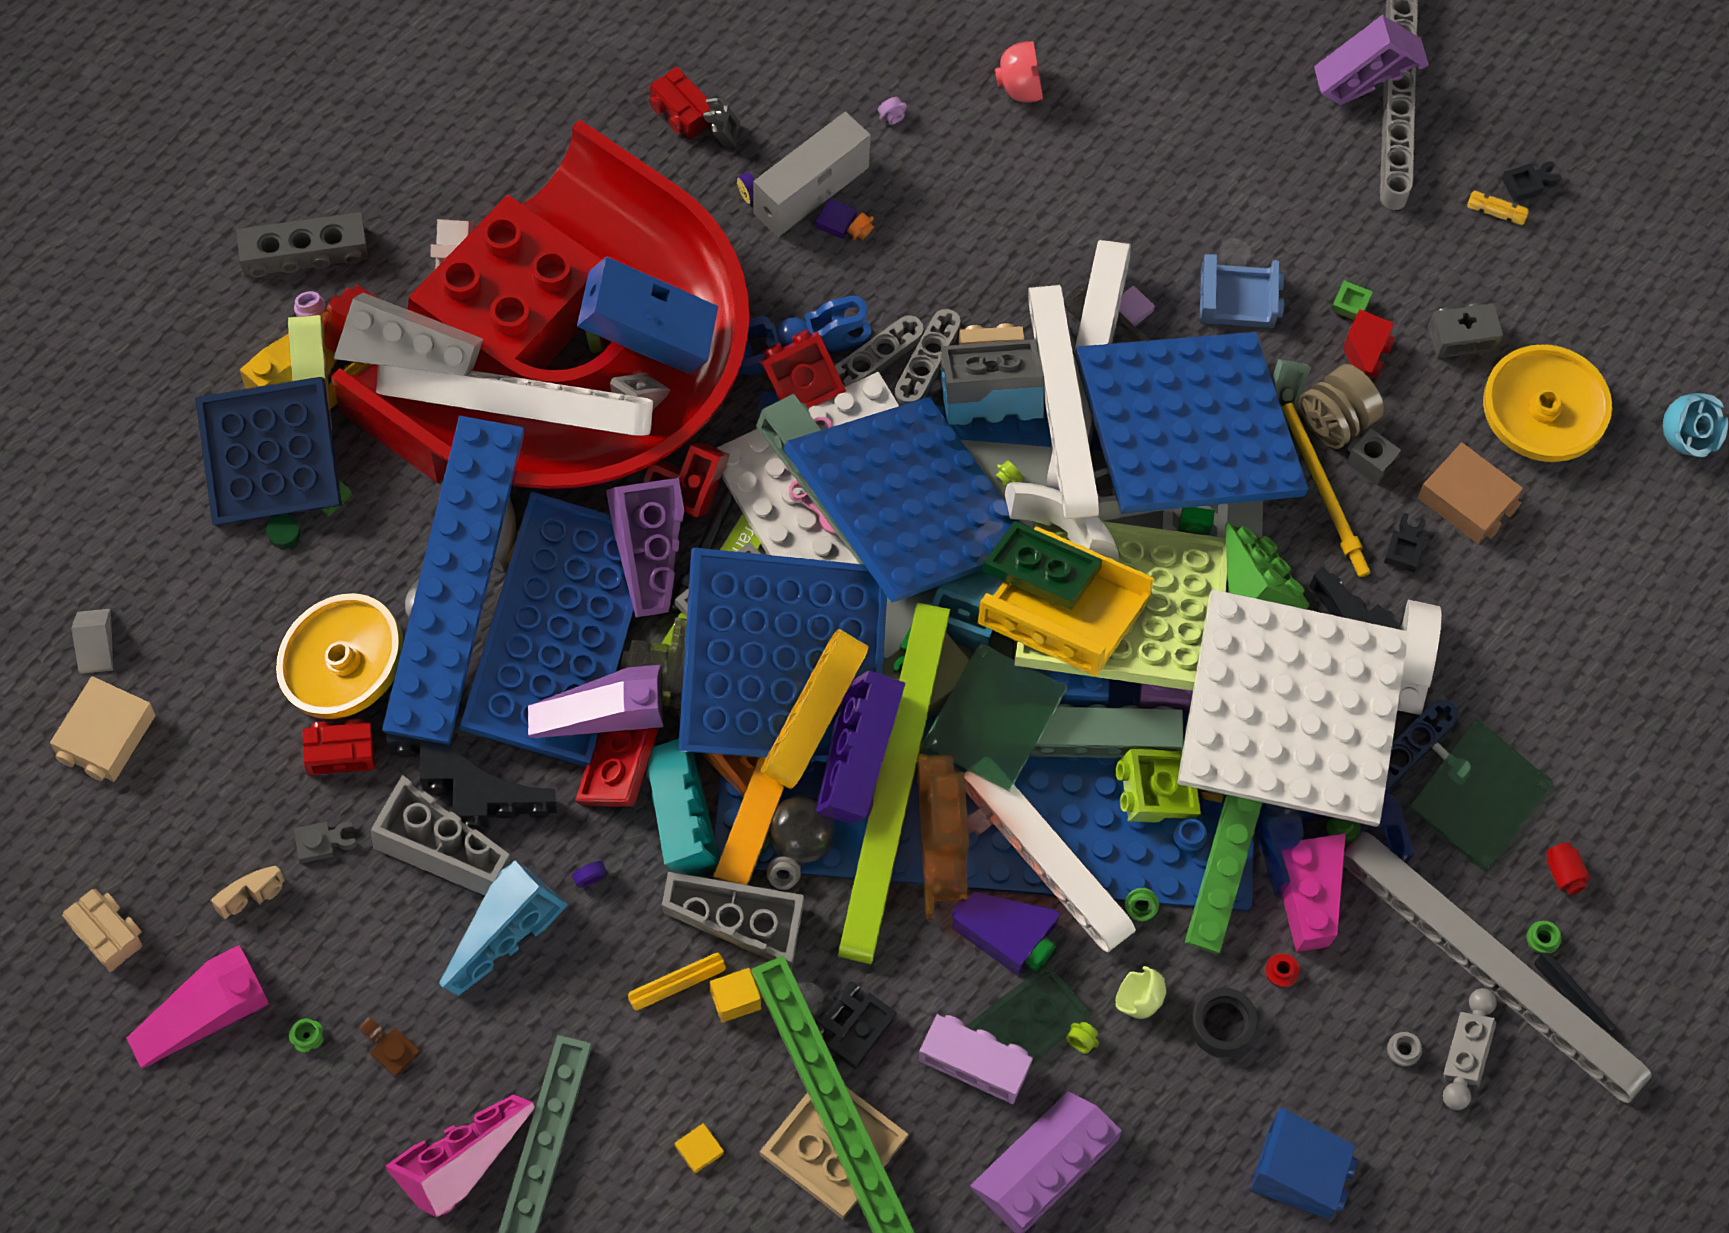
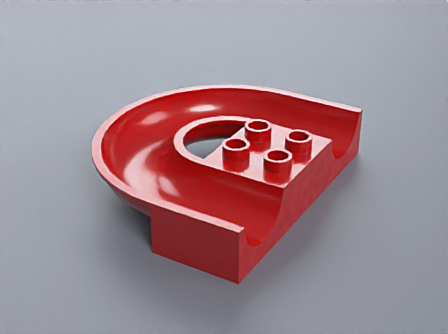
M579 120L572 127V137L566 155L549 182L535 196L523 203H519L507 194L408 297L407 310L482 338L483 342L472 371L611 392L610 383L614 377L648 374L670 389L668 396L652 411L651 433L643 436L382 395L376 392L377 364H372L363 372L353 376L339 368L331 378L340 413L436 483L445 476L459 416L524 428L525 433L512 485L529 488L559 489L601 484L628 476L670 455L689 441L722 405L738 375L748 340L749 303L745 278L736 252L726 234L696 199L582 120ZM606 256L718 305L708 361L690 375L614 342H611L607 349L598 357L586 364L566 370H544L582 329L577 327L588 273Z

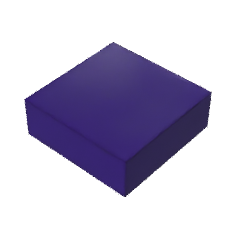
M829 198L816 220V228L844 239L847 229L857 216V210Z

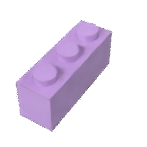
M937 1014L920 1048L918 1061L1014 1104L1033 1058L1028 1056V1052L1017 1045L1009 1044V1046L995 1041L996 1038L984 1030H977L975 1032L964 1027V1023L956 1017L946 1015L944 1018Z

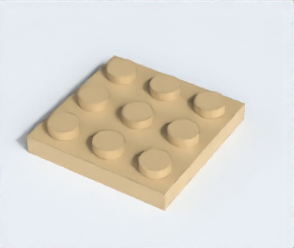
M847 1088L883 1167H885L906 1141L908 1133ZM807 1093L761 1149L760 1156L840 1218L844 1219L858 1200Z

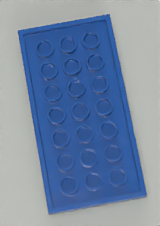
M531 491L459 730L584 767L590 764L598 733L529 738L528 706L616 672L634 608L610 515Z

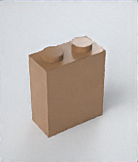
M1461 442L1423 484L1418 499L1479 544L1486 536L1491 539L1502 526L1500 520L1504 515L1511 517L1521 505L1518 498L1523 488Z

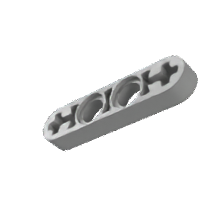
M940 310L931 319L896 384L894 398L899 406L926 397L941 369V351L932 353L927 351L925 347L931 343L940 346H951L954 344L959 335L961 320L960 316L953 310ZM946 322L951 323V325L946 327L944 335L940 333L941 325H945ZM922 366L926 367L930 373L926 376H918L913 372V369ZM911 384L914 385V395L911 394L909 398L904 397V395L909 393Z
M914 316L900 318L835 365L840 379L843 380L844 387L876 372L880 373L917 346L924 330L921 320ZM906 327L908 330L914 328L915 334L907 333L903 336L904 328ZM882 343H887L893 346L894 351L889 355H883L876 348ZM857 361H866L870 368L866 372H857L852 366Z

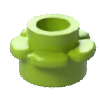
M1009 460L1002 465L997 464L996 466L999 472L995 476L1005 487L1010 482H1022L1025 479L1022 473Z
M1086 1022L1071 1024L1070 1032L1066 1036L1071 1046L1084 1054H1088L1093 1047L1097 1048L1099 1046V1041L1096 1039L1098 1032L1093 1026Z

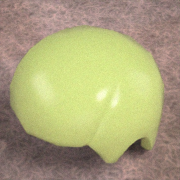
M1146 966L1142 968L1145 971L1144 973L1129 972L1121 983L1116 995L1117 1009L1137 1019H1144L1153 1015L1162 1006L1166 995L1164 977L1156 970Z

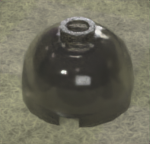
M795 795L783 800L777 806L771 820L769 837L774 852L780 857H789L795 860L798 865H804V862H811L813 860L817 862L831 851L836 836L834 818L816 813L819 799L809 795Z

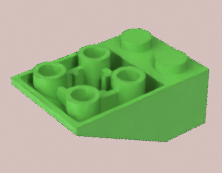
M1230 522L1225 524L1228 592L1307 609L1310 605L1303 595L1304 589L1292 578L1289 573L1291 571L1290 566L1277 554V545L1267 536L1259 537L1246 526L1240 528Z

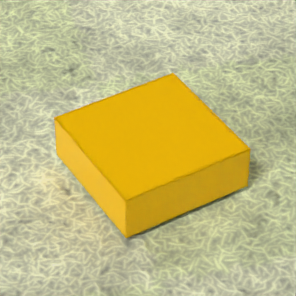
M704 1123L675 1142L676 1149L694 1174L724 1155L723 1149Z

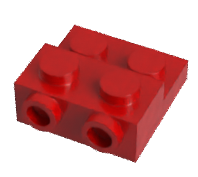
M809 329L801 331L791 337L793 343L783 348L780 343L765 349L763 351L765 356L759 359L779 401L794 394L800 403L805 404L809 409L812 406H817L836 397L840 393L846 392L824 342L817 332L811 334Z

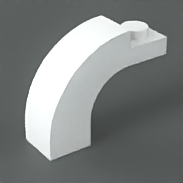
M1412 600L1407 601L1401 630L1408 631L1409 636L1397 708L1399 711L1418 715L1422 714L1437 656L1441 629L1440 606Z

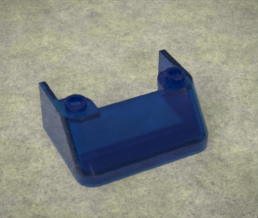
M1385 787L1381 820L1377 827L1385 829L1391 851L1407 864L1414 856L1413 847L1400 805ZM1262 802L1255 830L1275 896L1282 895L1291 882L1282 851L1292 849L1300 843L1303 837L1302 823L1330 816Z

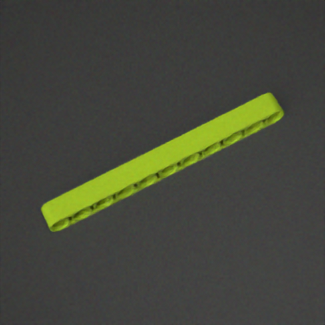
M919 602L916 605L899 680L905 682V687L876 782L873 806L868 818L841 938L839 958L871 965L873 962L950 615V609Z

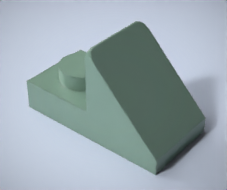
M1278 359L1272 382L1281 407L1288 403H1293L1298 413L1299 397L1304 393L1311 367L1307 364Z

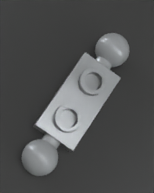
M1480 988L1470 995L1469 1006L1473 1011L1472 1014L1460 1012L1443 1073L1446 1080L1454 1081L1447 1085L1443 1091L1445 1104L1453 1110H1462L1469 1105L1471 1093L1467 1084L1480 1086L1496 1027L1495 1019L1486 1017L1495 1010L1497 1005L1495 995L1488 989Z

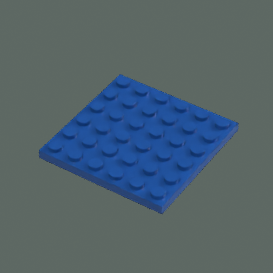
M1256 332L1076 347L1074 357L1121 514L1303 497L1306 495L1308 487Z
M930 397L788 440L783 448L891 603L983 570V562L1013 522L1021 523L1018 519H1010L1007 503L952 427L948 425V422Z
M703 548L691 549L678 751L767 758L829 640L838 629L869 646L854 679L868 670L883 675L887 596L865 564ZM837 711L809 762L827 763Z

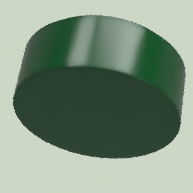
M280 515L269 521L266 533L274 547L287 549L299 541L300 528L298 522L293 517Z

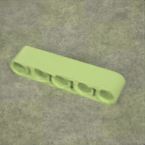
M322 316L288 318L292 379L297 381L315 377L325 378L331 421Z

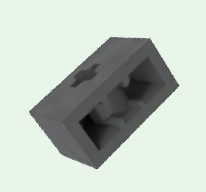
M1474 303L1467 307L1455 309L1444 307L1433 311L1428 325L1437 359L1496 351L1503 338L1494 303L1484 305L1482 303Z

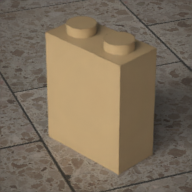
M91 676L50 741V744L56 754L55 758L62 764L73 767L76 764L85 768L84 771L96 780L102 781L103 778L115 782L156 715L149 702Z

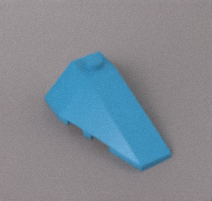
M514 860L510 865L501 870L498 878L491 884L439 984L446 990L458 996L492 971L493 961L496 958L507 953L510 956L519 950L518 941L530 932L536 937L556 919L568 904L530 869Z

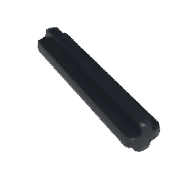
M1545 952L1535 960L1534 965L1561 995L1608 1034L1614 1030L1615 1025L1550 953Z

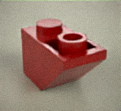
M1359 309L1348 332L1343 350L1351 365L1360 369L1369 379L1371 377L1377 379L1384 364L1379 359L1382 353L1389 354L1396 338L1390 335L1394 323Z

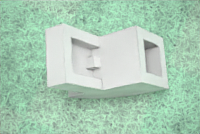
M437 219L436 244H431L430 257H436L435 269L473 231L472 221Z

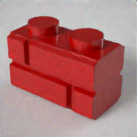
M673 68L664 77H660L651 83L649 87L650 106L657 114L663 113L668 118V123L676 134L682 133L688 140H691L701 133L702 130L711 126L712 123H708L704 118V112H711L709 105L706 103L708 98L679 68Z
M361 719L347 720L345 725L331 726L328 722H316L311 725V728L302 729L303 762L307 776L375 770L374 735L371 723H365Z

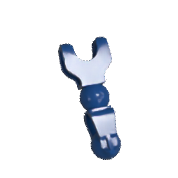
M847 296L828 301L816 311L804 314L806 321L800 318H787L781 321L776 329L774 322L771 323L768 317L760 316L749 320L748 340L767 337L766 345L768 348L778 343L783 348L793 343L792 336L809 329L811 334L814 332L819 333L827 351L834 353L859 349L870 341L872 337L871 327L867 322L868 310L866 303L858 296ZM854 307L859 309L856 316L844 317V313L848 308ZM857 328L863 330V334L857 338L851 337L848 334L849 331ZM747 340L743 362L738 375L752 376L765 373L759 361L760 358L765 356L764 353L752 357V347Z

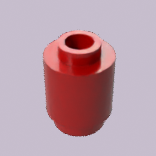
M1571 842L1558 844L1546 852L1548 857L1546 863L1560 892L1567 891L1568 895H1573L1587 888L1586 883L1591 877L1578 849L1573 848Z

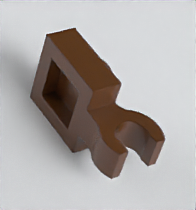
M368 1017L359 1026L362 1029L361 1033L375 1045L370 1051V1055L395 1078L420 1054V1050L395 1027L386 1034L371 1017Z

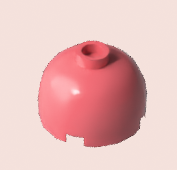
M1024 41L1010 46L1001 57V68H995L998 87L1004 86L1007 95L1014 101L1032 103L1043 100L1034 41Z

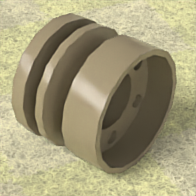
M1343 364L1324 377L1323 382L1313 385L1311 389L1301 394L1298 401L1300 413L1309 429L1324 444L1335 449L1345 446L1349 440L1358 436L1360 430L1362 431L1370 427L1384 413L1383 400L1373 382L1360 369L1350 364Z

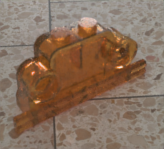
M920 748L917 756L916 770L926 919L934 920V901L967 898L966 862L969 850L965 779L964 772H959V767H954L952 754L927 755L924 754V748Z

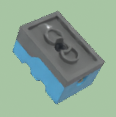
M1036 339L941 346V388L948 425H966L971 423L973 418L983 417L988 422L997 423L1002 421L1005 416L1016 415L1020 420L1043 418L1044 374Z

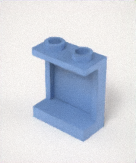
M1205 254L1201 267L1200 323L1274 328L1277 317H1282L1284 310V299L1279 298V290H1283L1284 272H1279V260H1272L1270 268L1217 265V255Z

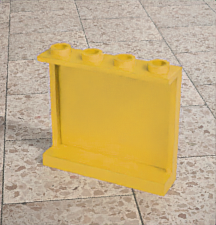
M1036 526L1034 530L1102 559L1101 569L1072 610L1004 581L994 595L986 593L980 601L978 624L1097 677L1150 601L1154 577Z

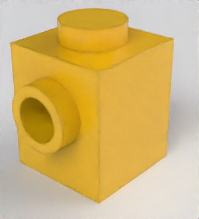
M749 968L710 981V993L722 1023L761 1010V997L763 996Z

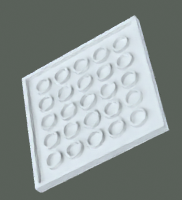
M876 372L845 387L846 392L840 393L836 397L817 406H812L809 408L812 419L825 417L831 420L834 426L898 407L899 404L880 373ZM818 425V427L827 429L824 425ZM759 429L717 447V449L730 454L722 478L767 555L859 564L837 534L828 533L822 528L820 515L801 502L797 503L791 500L789 487L792 482L797 480L791 472L786 470L783 461ZM795 488L793 490V493L796 495H802L805 492L802 488Z
M1212 589L1207 608L1177 784L1377 827L1381 820L1409 632Z

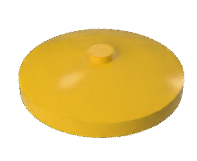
M1531 345L1507 354L1496 364L1484 389L1483 407L1492 431L1510 449L1530 459L1545 462H1561L1587 453L1599 442L1611 418L1612 399L1605 379L1587 359L1563 347Z
M361 594L337 595L313 605L289 628L278 652L277 678L284 695L300 711L321 719L344 718L364 710L378 700L395 679L404 643L398 621L382 603Z

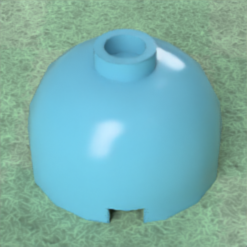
M1703 393L1688 394L1676 399L1666 410L1662 424L1663 433L1669 445L1679 453L1694 457H1705L1711 451H1717L1724 442L1728 429V418L1723 417L1721 408H1724L1722 402L1713 395Z

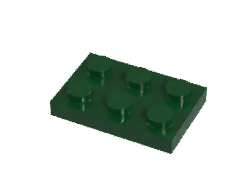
M1014 521L983 562V572L1072 610L1101 569L1102 559Z

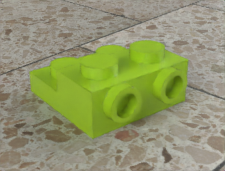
M1130 749L1118 761L1116 777L1119 781H1123L1124 792L1120 798V807L1123 812H1127L1128 821L1159 823L1164 818L1196 819L1201 814L1197 788L1177 784L1183 751Z

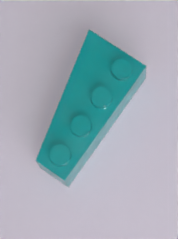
M679 739L652 748L645 772L651 782V797L656 811L664 864L673 873L703 877L715 873L720 861V855L694 752L678 751Z

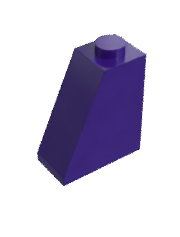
M973 892L967 901L962 898L951 913L954 916L953 930L1017 976L1026 966L1027 958L1044 937L1048 938L1058 925L1060 913L1053 909Z

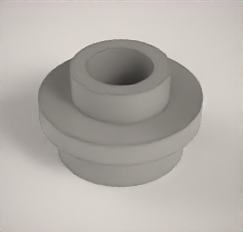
M777 857L768 864L767 878L777 889H790L800 879V866L789 857ZM779 870H786L788 873H782Z
M1399 1032L1389 1040L1387 1052L1395 1064L1408 1067L1414 1065L1420 1059L1422 1044L1412 1033ZM1406 1045L1410 1049V1054H1401L1398 1047Z

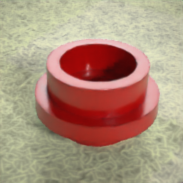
M1285 953L1273 955L1267 961L1265 974L1273 985L1284 988L1293 985L1297 981L1300 967L1295 958ZM1285 965L1289 972L1282 974L1277 970V966Z

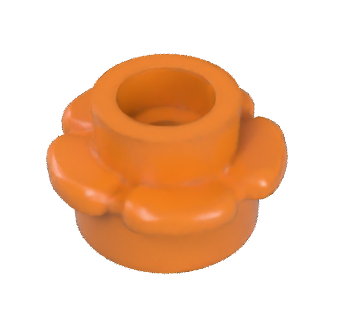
M862 212L847 229V232L853 236L852 240H856L859 237L863 241L875 228L871 224L874 219L873 216L869 218Z

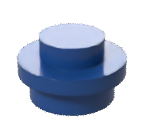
M1188 818L1176 825L1174 841L1182 850L1194 852L1200 850L1206 844L1208 832L1204 824L1199 820Z

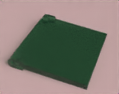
M979 643L921 746L925 750L941 756L1010 792L1068 688L1031 668L1014 666L1015 660L983 643Z
M1475 719L1410 804L1409 808L1465 854L1474 865L1487 872L1539 800L1553 784V781L1480 720Z

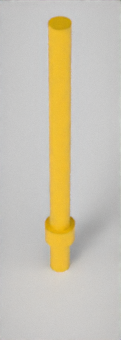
M1293 403L1282 406L1281 409L1342 540L1340 546L1345 556L1350 557L1359 578L1370 574L1369 567L1361 552L1363 549L1358 536H1354Z

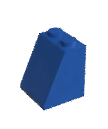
M1279 1108L1269 1127L1250 1191L1331 1219L1336 1210L1342 1212L1347 1199L1348 1191L1343 1190L1346 1177L1352 1179L1358 1159L1352 1157L1355 1145L1285 1109Z

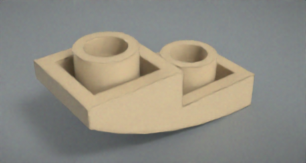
M271 866L252 872L233 882L211 899L215 910L226 919L230 914L235 915L246 906L247 898L250 896L258 904H261L265 899L270 900L274 898L282 889V883L284 882L281 870L277 866Z

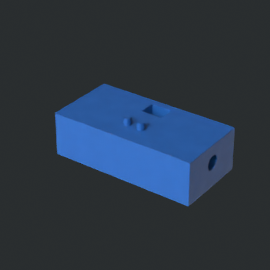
M606 256L588 273L577 327L690 375L708 361L718 305Z

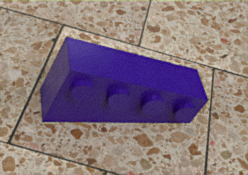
M870 670L851 682L838 707L816 813L849 824H855L870 814L873 806V792L905 682Z

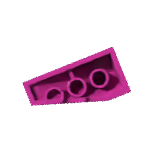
M240 945L208 960L127 1037L141 1069L269 1005Z
M513 1094L476 1113L474 1116L475 1123L457 1128L453 1125L445 1129L446 1137L428 1147L425 1141L412 1146L387 1164L386 1169L419 1209L435 1217L450 1212L456 1203L466 1197L535 1107L531 1101Z

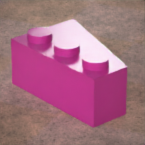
M1346 833L1281 843L1273 855L1296 952L1329 947L1337 936Z

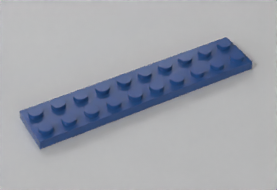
M459 416L382 730L384 733L447 745L451 743L525 433L523 427Z

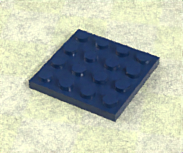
M315 377L195 397L212 525H226L342 506L325 378Z

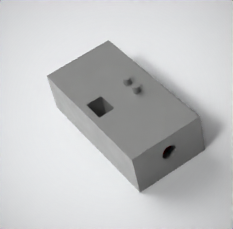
M846 111L753 181V214L777 237L781 236L869 168L871 135Z

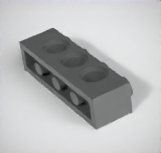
M361 212L236 229L239 259L244 277H263L267 273L274 272L293 273L298 269L310 267L323 269L332 264H357L361 260L369 259ZM301 246H308L304 249H298ZM271 250H277L273 253H267Z

